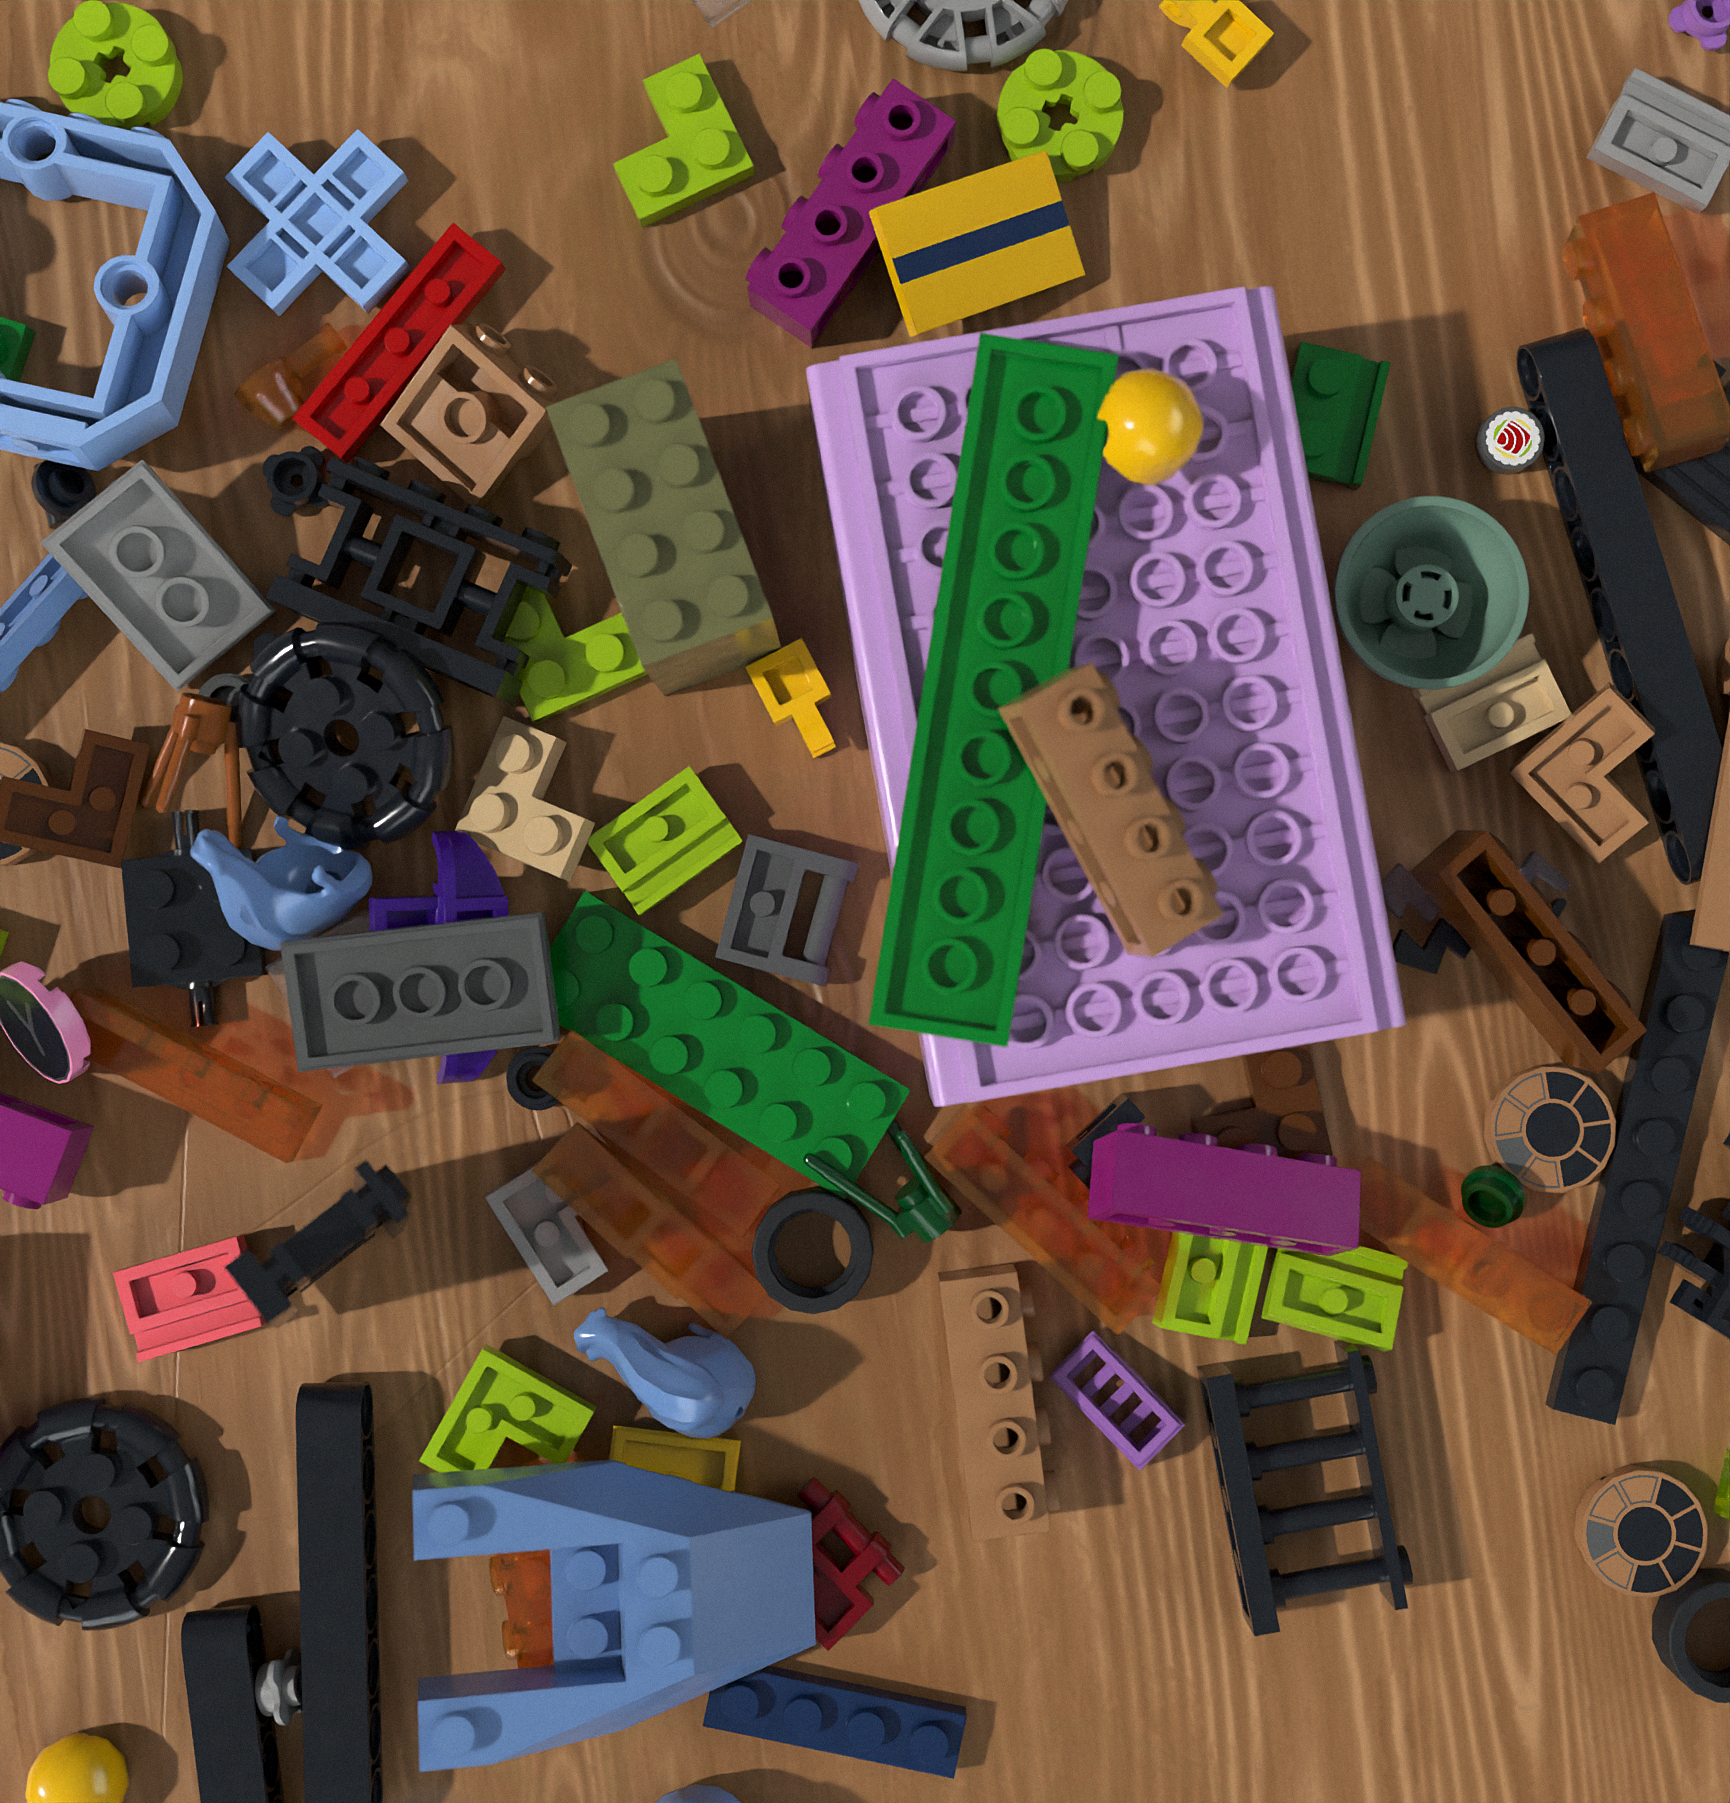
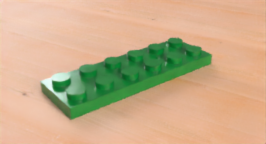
M584 891L550 947L559 1025L845 1200L847 1194L808 1167L803 1161L804 1156L808 1153L814 1154L855 1182L911 1091L907 1086L588 891Z

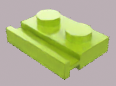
M688 766L591 835L587 843L620 890L631 902L637 914L642 916L739 847L744 841L695 772Z
M1172 1232L1152 1323L1163 1329L1218 1340L1225 1339L1247 1345L1268 1247Z
M1358 1245V1249L1331 1256L1277 1248V1253L1273 1257L1261 1318L1385 1353L1393 1348L1404 1289L1401 1286L1404 1270L1408 1267L1409 1259Z

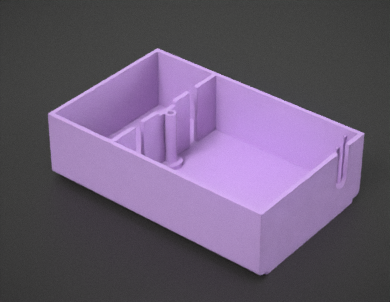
M1245 286L844 355L839 356L837 361L807 367L810 415L891 879L980 333L1119 355L1115 381L1124 373L1146 368H1153L1182 379L1190 388L1203 417V432L1195 453L1169 480L1152 486L1131 481L1109 464L1105 456L1102 455L1068 668L1092 662L1097 672H1103L1114 684L1121 702V706L1117 711L1129 734L1136 735L1149 751L1153 761V770L1150 774L1162 797L1169 798L1180 811L1186 826V831L1182 836L1193 857L1200 859L1211 871L1218 887V893L1214 897L1224 915L1154 957L1127 954L1047 802L1008 1047L918 1033L928 1092L934 1106L940 1107L964 1102H976L1366 1034L1407 1025L1274 287L1265 286L1246 290ZM1107 425V430H1106V437H1105L1104 448H1105V446H1106V444H1107V441H1108V438H1109V428H1108V425Z

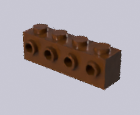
M1456 830L1409 872L1564 1064L1600 1073L1647 1031L1646 1028L1630 1010L1631 1004L1625 994L1615 984L1606 980L1591 961L1592 955L1585 944L1573 933L1567 931L1554 915L1552 905L1545 894L1534 884L1528 882L1513 864L1512 854L1504 843L1488 831Z

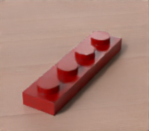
M452 223L292 419L347 464L389 413L451 324H462L506 271L503 263L456 224Z

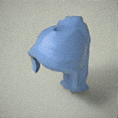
M283 816L275 818L274 829L279 836L284 838L286 845L260 856L256 862L245 858L219 831L202 830L199 832L195 844L191 847L190 854L211 874L222 912L229 927L250 943L273 951L281 950L280 942L309 938L343 921L355 908L360 899L367 894L373 883L371 865L360 853L318 841L311 835L300 833L292 829L288 824V820Z
M602 1307L590 1312L586 1320L574 1331V1340L579 1352L586 1353L589 1361L606 1359L612 1363L624 1382L647 1407L652 1417L668 1428H672L688 1437L711 1438L727 1431L737 1420L743 1417L754 1396L756 1375L752 1363L746 1359L738 1347L728 1338L702 1327L697 1322H691L688 1328L699 1336H683L662 1343L635 1323L607 1316L606 1308Z

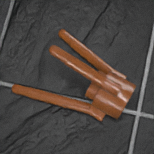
M182 693L179 705H176L172 725L140 798V806L150 808L162 785L156 803V810L159 813L167 812L179 784L189 751L213 755L216 753L217 744H224L229 841L237 849H240L242 846L240 756L236 737V723L230 720L233 705L204 695Z

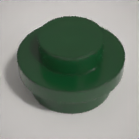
M1484 1165L1472 1169L1465 1177L1461 1186L1462 1205L1466 1214L1473 1221L1485 1227L1499 1228L1517 1220L1527 1204V1194L1519 1179L1509 1171L1497 1166Z

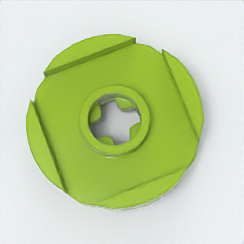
M98 0L85 1L78 5L73 17L61 28L52 46L48 70L49 83L71 113L85 114L97 119L103 125L129 130L132 127H140L147 122L152 126L160 122L170 113L178 100L183 83L181 62L176 55L175 46L161 24L152 15L136 6L118 2L104 4ZM123 56V61L130 68L129 74L126 77L116 75L111 83L105 82L106 73L103 70L105 64L114 57Z
M1044 48L1031 53L1026 62L1016 68L1009 76L999 98L996 124L999 136L1001 134L1002 143L1008 150V157L1011 161H1015L1047 150L1057 184L1074 181L1075 176L1086 174L1092 169L1094 172L1100 168L1113 153L1123 125L1124 110L1119 80L1115 75L1107 72L1100 63L1078 52L1068 50L1053 51ZM1058 103L1069 106L1070 113L1077 117L1076 124L1064 123L1060 131L1049 127L1051 117L1043 113L1048 106L1056 107Z

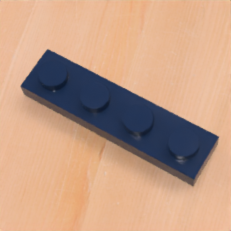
M766 1666L710 1691L703 1726L954 1779L967 1713L966 1707L774 1666Z

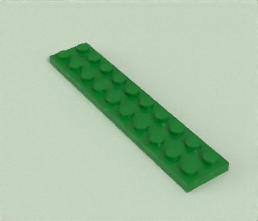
M980 333L868 1025L1008 1047L1047 800L998 708L1067 670L1069 667L1107 430L1106 421L1098 420L1097 416L1105 396L1109 393V389L1115 381L1119 355Z

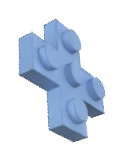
M358 129L315 174L267 132L224 177L240 195L269 221L227 267L278 316L299 297L322 271L368 314L411 269L407 261L367 225L409 180L405 173Z

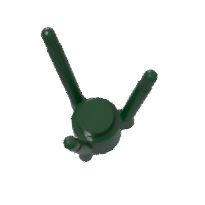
M895 1118L886 1131L915 1176L896 1194L895 1200L900 1205L897 1212L814 1154L808 1153L804 1156L803 1161L808 1167L887 1222L900 1239H904L914 1232L921 1242H930L953 1226L962 1213L958 1204L935 1178L908 1132L901 1128Z

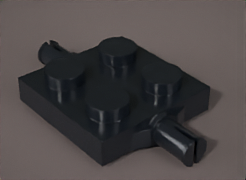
M199 810L171 812L176 850H170L155 858L121 861L132 988L169 985L180 989H189L191 1027L219 1024L215 998L216 986H221L235 978L267 975L265 948L250 943L229 927L222 912L211 874L190 854L191 847L195 844V840L200 832ZM254 849L239 850L245 858L256 862V852Z

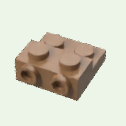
M479 323L477 327L472 324H451L380 425L467 504H473L482 508L485 507L518 460L530 457L551 429L552 423L546 406L558 402L553 397L558 387L541 370L527 365L522 370L506 355L511 347L510 343L491 326L485 323Z

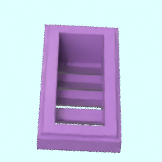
M1092 1331L1049 1375L1056 1385L1139 1471L1188 1423L1095 1331ZM1099 1355L1107 1364L1081 1388L1073 1379ZM1117 1374L1125 1383L1100 1407L1092 1397ZM1135 1392L1143 1402L1119 1425L1110 1416ZM1153 1411L1161 1421L1138 1444L1130 1434Z

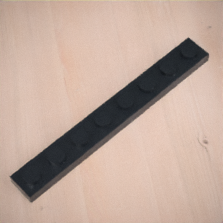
M1674 913L1664 914L1638 1019L1647 1031L1632 1044L1615 1114V1146L1605 1168L1601 1172L1545 1405L1553 1410L1612 1425L1616 1424L1729 956V952L1690 945L1694 918Z

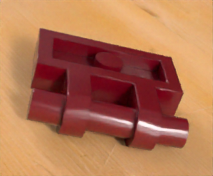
M812 1477L799 1490L797 1496L813 1511L811 1524L815 1637L829 1651L874 1605V1598L859 1583L873 1571L887 1586H890L901 1576L905 1567L889 1552L891 1544L878 1531L871 1534L848 1511L851 1504L837 1490L830 1493L815 1477ZM830 1529L854 1552L843 1566L818 1542Z

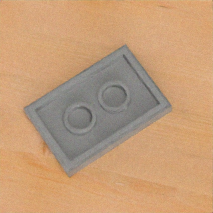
M144 459L40 542L177 692L276 611Z

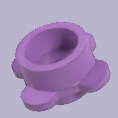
M1684 0L1681 6L1675 7L1670 12L1668 17L1669 25L1676 33L1686 32L1697 38L1704 50L1715 51L1721 48L1727 41L1726 30L1730 25V0ZM1703 8L1711 12L1710 18H1705L1702 15L1701 10Z

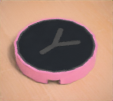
M22 961L12 964L0 971V1025L16 1050L44 1078L57 1084L69 1082L87 1071L90 1062L84 1059L91 1055V1041L84 1022L65 992L62 993L58 987L49 992L38 981L46 976L44 971Z

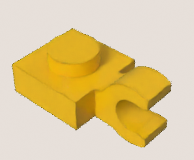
M1163 0L1159 5V8L1170 20L1182 27L1191 29L1185 36L1181 46L1226 88L1260 53L1274 35V32L1240 0H1218L1216 3L1212 0Z
M802 638L745 667L776 727L793 718L814 759L836 748L835 742L816 707L831 699L832 696Z

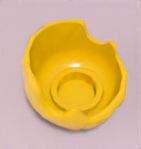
M1153 368L1139 369L1120 376L1109 389V393L1105 396L1097 416L1098 420H1105L1109 428V438L1103 450V455L1108 463L1127 479L1151 486L1171 479L1191 459L1203 432V417L1190 388L1182 379Z
M80 1732L68 1734L43 1748L28 1773L25 1789L27 1802L123 1803L130 1781L125 1757L108 1739L95 1735L89 1736L86 1733Z

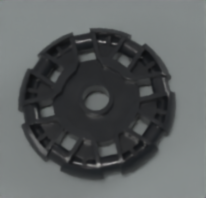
M319 622L316 625V629L306 632L303 628L297 627L282 634L272 641L250 665L254 675L250 684H243L240 687L236 702L235 723L238 748L246 749L252 769L246 772L264 802L276 815L283 816L288 821L293 819L305 827V834L315 837L318 841L348 849H365L369 847L371 841L379 839L385 844H390L406 837L426 822L437 808L434 799L438 791L446 790L448 787L454 761V736L452 726L445 725L439 704L444 702V699L436 683L422 664L406 649L397 651L383 642L384 635L382 633L351 623ZM317 656H322L323 659L329 661L333 673L322 674ZM371 666L384 673L382 682L368 674ZM278 686H283L294 693L288 703L274 694ZM400 712H414L420 731L411 732L406 735ZM338 719L349 722L357 730L359 736L357 750L347 749L339 742L335 732ZM280 738L278 751L282 760L277 761L270 740ZM406 767L410 769L411 775L415 779L413 784L400 777ZM311 787L327 795L321 807L306 798ZM372 796L376 812L374 815L368 816L363 799Z
M103 1397L79 1398L52 1405L39 1411L37 1421L29 1427L18 1426L0 1446V1573L11 1587L5 1593L28 1613L56 1626H60L64 1620L81 1623L83 1631H100L131 1624L148 1616L150 1606L160 1599L166 1602L170 1601L185 1585L200 1560L205 1543L200 1540L202 1525L210 1519V1501L204 1473L197 1457L191 1460L177 1441L182 1435L163 1418L144 1407L130 1402H126L123 1407L106 1404ZM102 1430L116 1433V1439L118 1440L116 1451L99 1448ZM50 1442L59 1445L66 1454L65 1457L53 1463L43 1448ZM152 1456L156 1457L168 1475L160 1483L145 1463ZM15 1488L32 1491V1494L26 1499L23 1508L12 1506ZM86 1496H98L107 1502L111 1511V1519L107 1527H94L84 1519L82 1503ZM160 1514L170 1515L171 1519L176 1520L174 1534L157 1531ZM32 1541L39 1553L47 1561L35 1571H33L20 1552V1549ZM137 1560L144 1567L146 1577L139 1584L135 1582L127 1570ZM93 1579L90 1597L72 1594L74 1582L82 1583Z

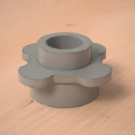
M296 1648L288 1649L282 1660H272L262 1664L256 1675L255 1697L258 1708L263 1715L274 1716L278 1725H288L295 1712H303L301 1653Z

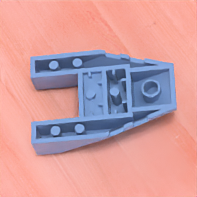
M617 1460L413 1474L414 1560L550 1549L553 1665L418 1678L420 1772L491 1765L621 1731L816 1645L811 1512L809 1510L733 1490L728 1492L693 1483L690 1479L671 1474L666 1476L639 1469Z

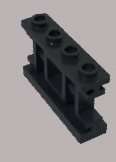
M354 457L350 466L330 458L325 470L332 476L328 485L322 483L318 496L330 505L344 511L321 564H315L291 553L287 562V566L291 568L287 578L276 574L266 598L293 613L317 623H351L382 633L384 635L383 642L397 651L406 649L425 669L513 706L523 684L522 681L517 679L521 667L526 668L530 657L520 649L505 644L503 641L527 587L556 599L561 588L558 585L561 576L568 577L573 566L562 554L557 552L561 543L542 532L525 527L521 536L500 528L503 522L501 517L468 503L464 512L444 505L447 496L421 482L411 480L407 489L387 481L390 472L365 459ZM358 490L421 516L423 520L419 524L396 514L384 543L381 545L363 537L374 509L363 500L352 496L353 492ZM469 536L538 565L535 572L511 562L498 592L491 591L475 584L487 556L477 547L465 543V540ZM414 540L458 558L434 613L390 595ZM352 560L372 568L360 597L383 609L380 618L311 589L314 581L316 580L339 590ZM466 607L487 616L475 645L483 651L498 657L493 666L423 635L426 629L430 628L452 637L463 609Z
M365 1160L354 1168V1189L356 1192L352 1188L340 1196V1200L293 1236L269 1250L272 1256L261 1264L247 1249L224 1267L269 1325L279 1328L296 1315L299 1311L288 1297L297 1290L303 1293L310 1288L320 1277L360 1246L373 1239L376 1229L383 1225L392 1238L404 1230L409 1217L405 1208L408 1207L407 1204L410 1202L408 1199L411 1198V1195L386 1164L378 1171H375L369 1162Z

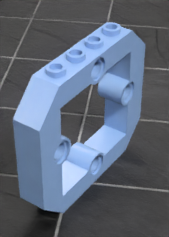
M8 99L5 103L0 102V179L22 183L34 196L45 201H59L72 195L148 211L136 254L121 255L108 260L100 267L94 279V292L97 300L114 325L94 398L7 380L0 371V450L99 471L178 426L230 240L215 209L171 141L160 133L145 127H132L130 130L103 125L97 119L81 113H70L68 117L41 111L28 102ZM52 152L46 159L36 161L42 154ZM147 293L145 298L138 304L124 306L125 302L132 295Z

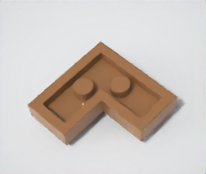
M1609 682L1510 767L1509 773L1599 864L1649 823V816L1607 773L1655 734V727Z

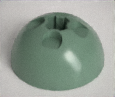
M1421 496L1402 500L1387 506L1368 519L1357 530L1342 553L1337 566L1333 589V604L1338 627L1348 647L1358 660L1372 672L1390 682L1423 690H1438L1459 686L1479 678L1494 668L1508 654L1517 641L1525 623L1529 603V582L1526 567L1517 545L1504 527L1485 511L1470 503L1441 496ZM1404 585L1406 586V588H1409L1406 595V602H1403V595L1405 592ZM1414 613L1419 615H1426V617L1430 620L1427 621L1426 618H1419L1413 615Z

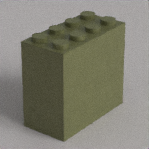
M677 360L667 361L546 406L641 665L663 695L668 696L746 667L781 649L773 616Z

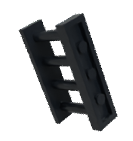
M1341 1340L1334 1341L1338 1367L1244 1384L1242 1378L1233 1379L1232 1373L1222 1362L1197 1366L1243 1617L1254 1636L1280 1632L1276 1609L1286 1608L1287 1600L1379 1584L1380 1592L1395 1610L1408 1608L1404 1586L1413 1584L1412 1567L1404 1545L1397 1546L1369 1400V1394L1377 1393L1376 1375L1369 1355L1361 1356L1360 1350L1352 1343ZM1338 1393L1344 1394L1350 1430L1256 1447L1254 1441L1245 1442L1241 1418L1250 1417L1251 1409ZM1353 1456L1356 1458L1362 1490L1361 1494L1269 1511L1265 1504L1259 1506L1256 1504L1252 1482L1262 1480V1473ZM1367 1520L1374 1557L1279 1574L1277 1568L1268 1569L1264 1545L1274 1544V1537Z

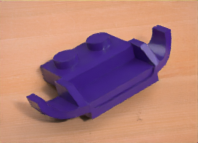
M464 830L432 831V844L435 847L438 862V882H433V895L369 897L370 930L508 915V897L505 896L496 871L490 861ZM498 1049L441 1056V1066L439 1071H437V1084L474 1081L482 1074Z

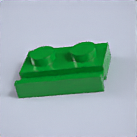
M1301 341L1296 349L1290 380L1308 478L1325 483L1332 481L1348 485V488L1357 490L1363 484L1391 362L1362 359V355Z

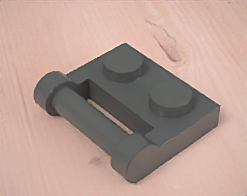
M748 834L715 957L827 987L831 968L825 966L848 882L855 883L859 864ZM808 870L824 876L802 958L798 960L783 956L805 871Z

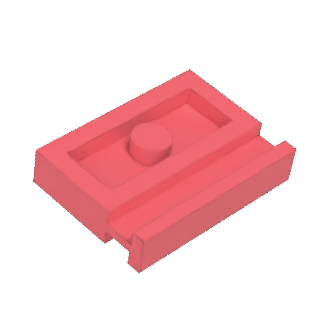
M244 1234L113 1272L130 1335L134 1334L139 1352L136 1353L138 1362L261 1327L267 1323L224 1268L248 1249Z

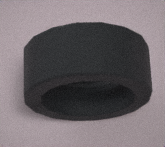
M809 1187L791 1191L770 1205L756 1228L751 1254L756 1277L772 1299L789 1310L818 1314L836 1310L857 1296L870 1276L874 1245L869 1222L854 1202L848 1198L843 1200L827 1189ZM809 1212L827 1214L840 1222L849 1236L851 1245L849 1264L842 1275L829 1285L815 1288L798 1285L787 1278L778 1265L775 1252L777 1237L784 1225L797 1215Z
M1698 1568L1696 1574L1676 1591L1659 1597L1652 1614V1641L1661 1662L1695 1694L1717 1703H1730V1667L1720 1671L1703 1669L1689 1658L1685 1648V1633L1691 1618L1703 1605L1719 1598H1730V1571L1723 1568Z

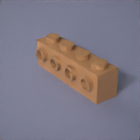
M1091 662L1068 668L1001 706L998 710L1127 954L1154 957L1224 914L1214 897L1218 893V887L1211 871L1200 859L1193 857L1182 836L1186 831V826L1180 811L1169 798L1162 797L1150 774L1153 770V761L1149 751L1136 735L1129 734L1117 711L1121 706V702L1114 684L1103 672H1097L1094 664Z
M1013 1263L939 1272L940 1295L973 1542L1051 1532L1048 1511L1059 1510L1060 1506L1054 1470L1043 1471L1040 1453L1041 1446L1051 1445V1434L1046 1406H1034L1031 1382L1043 1381L1038 1342L1026 1344L1023 1319L1035 1317L1030 1279L1018 1280L1017 1271Z

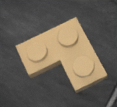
M503 716L455 831L464 830L475 842L571 882L595 823L542 801L567 742Z

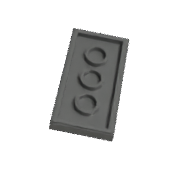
M545 911L300 938L280 942L298 1072L557 1043L561 1040Z

